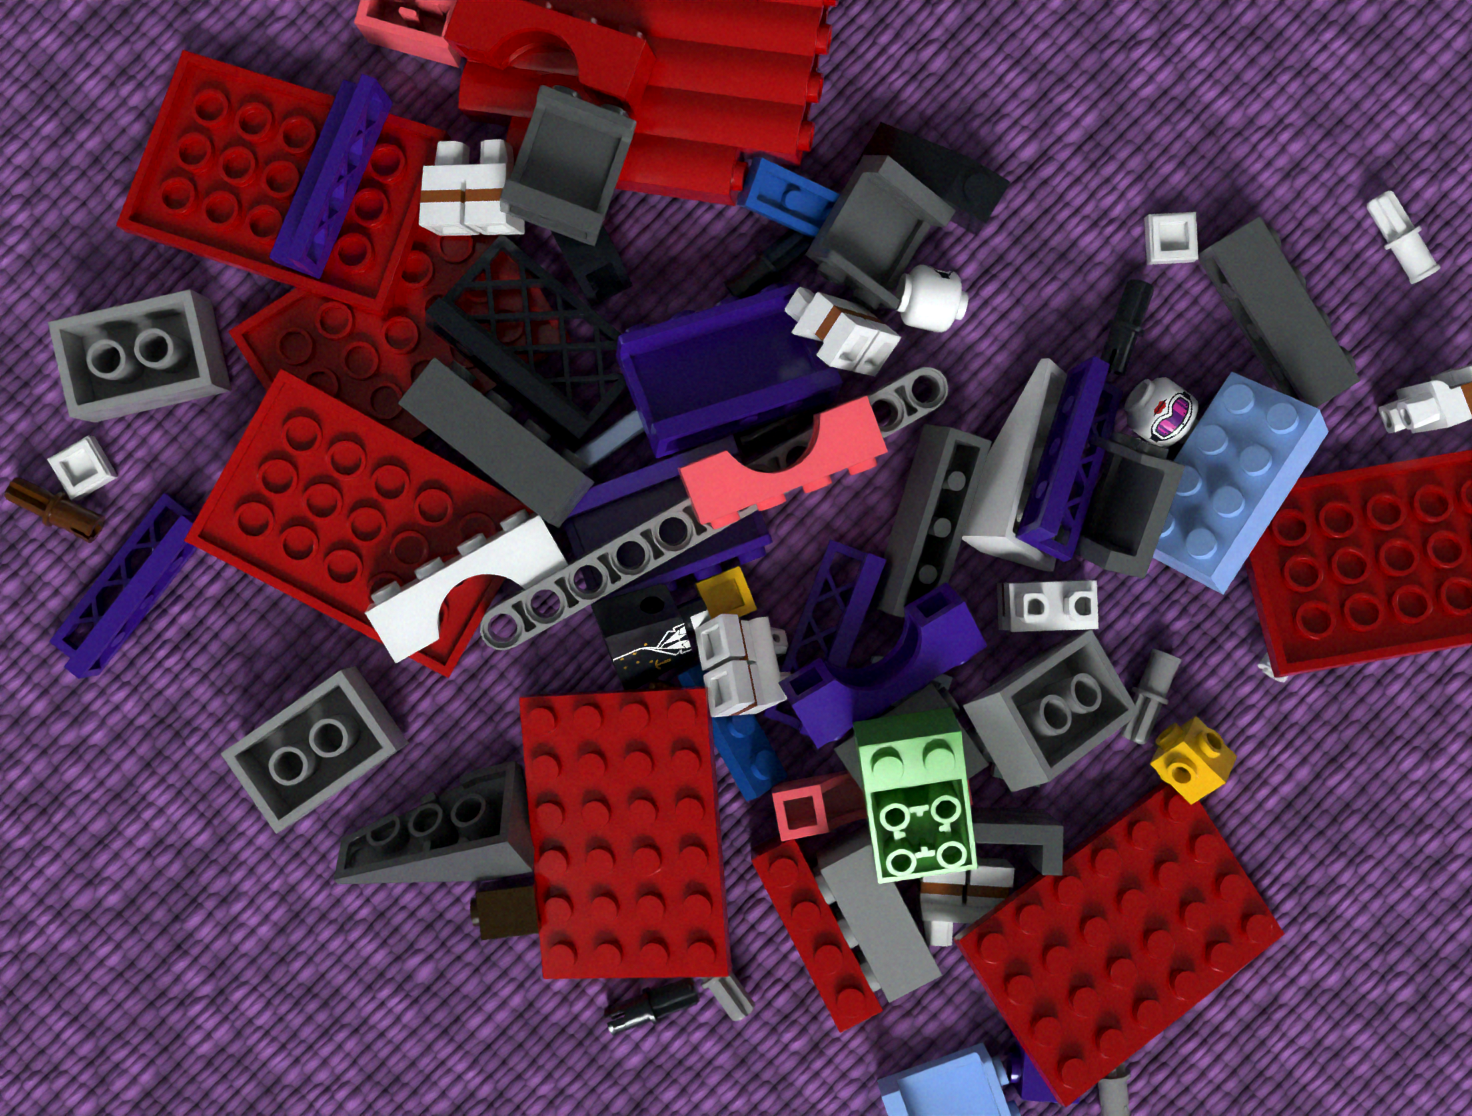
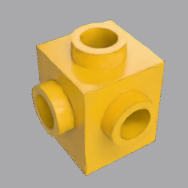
M1195 716L1181 726L1173 723L1161 732L1155 741L1158 748L1150 765L1157 771L1164 782L1171 784L1192 805L1227 782L1237 755L1225 745L1222 737L1215 730L1208 728Z

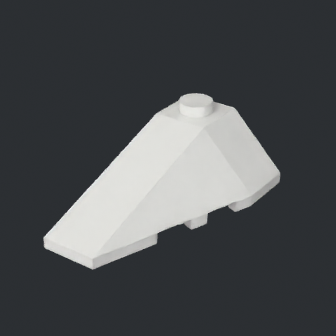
M1049 358L1039 361L987 455L962 536V540L981 553L1043 571H1054L1056 558L1015 538L1067 377V374Z

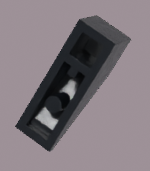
M880 122L856 163L858 166L863 155H888L956 210L950 221L975 236L982 230L1010 184L1009 180L968 156L883 122Z

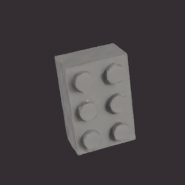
M191 289L48 322L67 409L71 418L99 422L232 391L211 299Z
M1092 629L1054 643L963 705L1011 792L1050 782L1140 714Z
M354 666L338 671L226 749L221 755L277 834L409 744V742L360 671Z
M865 825L815 851L819 864L812 868L816 876L815 881L828 905L835 901L837 902L839 908L834 910L839 920L837 923L849 947L860 946L861 950L857 951L856 954L861 963V970L873 992L882 988L890 1003L942 976L895 882L878 884L870 834Z

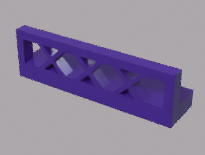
M361 74L358 84L343 79L269 258L274 262L318 279L321 278L393 104L376 78Z
M1092 356L1068 371L1015 538L1063 562L1073 558L1105 453V449L1090 444L1092 434L1105 438L1110 437L1123 394L1122 390L1105 382L1110 364L1096 356ZM1102 397L1105 399L1101 415L1094 418L1099 398ZM1086 440H1088L1090 445L1088 457L1081 459ZM1075 481L1078 488L1075 499L1068 501L1073 482ZM1060 524H1062L1064 529L1061 543L1051 539L1057 536Z
M170 493L162 494L49 641L70 658L64 668L78 679L101 674L197 550V547L185 542L184 539L198 515ZM170 509L179 518L161 540L159 521ZM150 534L151 542L143 543ZM152 548L150 556L137 573L132 576L131 557L139 549ZM121 572L122 579L114 580L117 577V575ZM123 585V591L104 614L102 595L110 586ZM92 609L93 617H86ZM94 622L95 627L79 647L69 640L81 623Z
M831 539L829 540L780 672H790L792 666L795 672L800 670L795 659L799 647L818 640L826 662L845 669L887 559L862 552ZM836 552L861 561L855 579L838 588L829 572ZM827 579L831 591L820 595L824 581ZM851 588L844 605L839 593ZM834 596L842 613L838 624L819 631L812 615L815 605ZM810 622L815 634L803 639ZM834 632L827 649L822 637ZM778 704L765 709L763 716L797 728L801 734L810 737L798 717L777 710Z

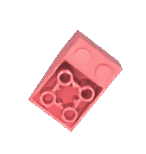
M360 0L354 23L368 43L457 68L460 66L462 56L444 39L457 0Z

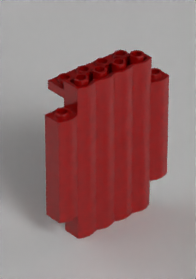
M545 0L552 4L557 12L571 16L573 11H580L599 20L601 26L617 31L618 26L622 25L641 32L645 35L647 43L657 58L637 113L634 114L626 111L629 118L635 120L637 124L615 189L736 206L738 191L741 192L743 190L749 172V164L744 162V159L764 158L789 170L790 165L801 167L803 151H811L815 133V122L809 121L812 103H820L824 81L823 73L818 72L821 55L829 54L832 41V24H827L829 7H837L839 0ZM539 46L519 54L504 70L467 58L460 81L458 108L471 121L509 126L506 142L513 148L515 165L537 103L540 85L553 88L554 85L565 86L576 91L583 101L599 107L604 103L592 100L580 85L576 57L572 53L555 46Z

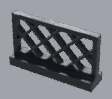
M500 235L442 299L438 297L426 311V326L574 449L627 386L623 373L604 375L601 350H616L618 336L622 334L504 235ZM502 251L518 264V280H491L490 264ZM525 271L535 279H526ZM485 272V281H475ZM527 288H547L555 295L556 311L529 312ZM520 289L523 312L495 314L493 290ZM486 290L488 314L468 315L455 303L466 291ZM562 302L572 310H563ZM564 319H584L592 326L593 342L566 343ZM557 320L560 344L532 345L530 321ZM524 322L526 346L506 347L497 339L496 323ZM489 323L490 332H488L480 324ZM600 334L609 341L600 342ZM594 351L597 375L570 377L567 352ZM561 353L563 377H542L535 371L533 354ZM527 354V363L517 355ZM616 382L606 394L605 383ZM598 384L599 403L589 415L572 402L571 385ZM564 385L565 395L554 386Z

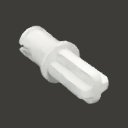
M1386 191L1367 203V210L1387 241L1384 248L1386 250L1392 249L1409 277L1411 284L1421 281L1441 268L1418 233L1422 228L1420 225L1414 227L1394 192Z

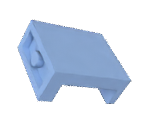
M983 1042L877 1080L888 1116H1021L1015 1100L1006 1102L1001 1086L1009 1084L999 1055L990 1058Z

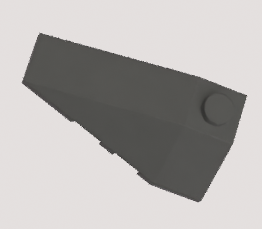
M516 761L473 770L459 778L460 785L439 796L433 791L420 798V806L398 817L390 813L342 838L334 881L338 884L488 881L533 871L535 849L530 833L527 792L520 765Z

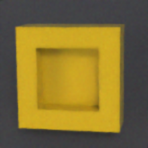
M740 566L694 584L698 595L703 598L711 619L720 614H736L739 618L757 610Z

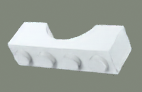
M526 509L520 510L501 521L500 525L503 530L488 539L485 538L483 533H480L457 546L460 554L445 563L442 562L440 557H437L414 571L417 576L415 580L402 587L399 586L397 581H394L371 595L374 603L368 606L365 614L395 663L440 638L439 610L441 604L450 590L461 581L475 575L495 574L513 580L526 590L568 566L564 555L542 517L535 512L528 515Z

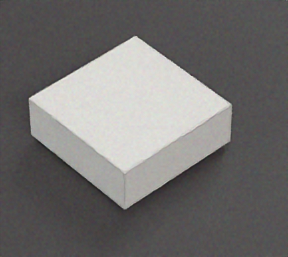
M1196 212L1148 214L1144 218L1147 265L1190 263L1198 260Z
M88 435L47 459L71 500L78 501L118 478L94 436Z

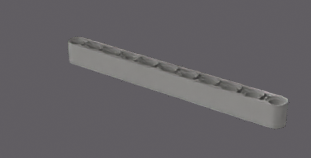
M923 367L908 371L865 395L868 397L871 406L875 401L882 400L890 407L891 416L888 423L882 427L879 426L882 437L889 436L943 404L948 395V383L940 371L931 367ZM918 377L927 379L932 388L931 396L925 403L917 401L912 393V385ZM813 425L743 465L752 470L759 469L762 472H772L787 467L786 456L789 450L795 446L807 448L811 439ZM686 496L572 560L565 568L525 590L523 588L494 604L488 609L481 621L480 633L482 639L489 647L496 650L514 648L729 525L713 530L710 522L704 525L698 523L689 497ZM754 504L739 510L738 513L742 519L758 510V508ZM670 517L681 519L686 527L684 537L674 544L662 541L659 535L661 523ZM628 541H635L644 549L642 561L633 567L622 565L616 557L619 546ZM591 565L598 568L601 572L602 582L596 589L583 590L576 584L574 575L580 567ZM543 589L555 592L560 600L559 608L550 614H543L537 611L532 602L533 595ZM498 614H508L516 621L517 632L507 638L500 637L492 631L491 619Z

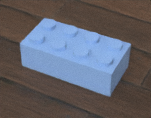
M1231 371L1174 459V462L1185 465L1152 558L1224 594L1329 431L1320 409Z

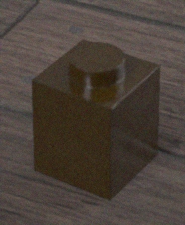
M534 876L484 882L476 891V897L471 898L470 915L473 926H480L481 941L539 934L542 929L541 918H538L536 902L537 884Z

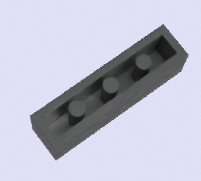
M1259 216L1199 253L1198 260L1277 390L1317 408L1361 381L1354 371L1356 363L1350 352L1346 348L1339 346L1330 331L1331 322L1325 311L1319 306L1314 305L1305 290L1306 281L1300 270L1288 263L1280 249L1281 240L1273 227L1265 224Z
M434 357L398 404L540 517L559 528L594 484V481L583 473L589 465L566 447L560 455L546 444L551 435L529 418H527L523 425L513 419L508 414L514 406L492 389L485 396L471 385L477 377L455 360L447 367Z
M924 424L883 557L887 560L869 606L891 615L905 618V606L943 583L949 582L992 441L952 427Z

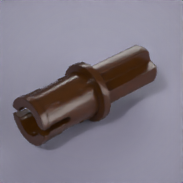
M15 477L9 483L4 494L6 500L41 516L42 523L45 526L51 527L55 525L88 543H92L98 537L105 524V516L76 504V502L69 499L67 493L62 491L55 495L20 477Z

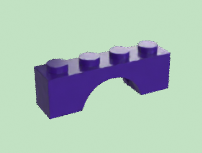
M947 582L904 607L905 622L900 639L895 647L878 662L863 668L844 669L833 666L822 658H818L778 682L817 749L828 742L836 741L843 737L848 730L853 728L852 722L863 721L871 716L883 713L891 704L913 691L925 688L936 677L955 666L968 662L976 653L988 647L965 601Z

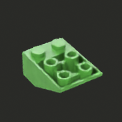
M948 707L852 722L878 884L978 869L962 733L952 708Z

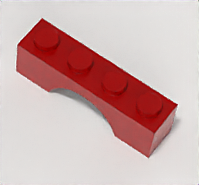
M457 0L444 35V39L460 56L504 70L519 54L531 48L555 46L565 49L576 57L579 83L592 100L611 104L634 114L637 113L657 59L647 43L645 35L641 32L622 25L618 26L617 31L601 26L599 20L580 11H573L571 16L557 12L556 8L545 0Z
M779 834L752 848L751 861L839 1032L841 1033L882 1012L883 1008L877 991L873 992L861 970V963L856 951L850 948L845 940L830 904L826 903L815 881L816 876L813 872V867L798 838L781 841Z

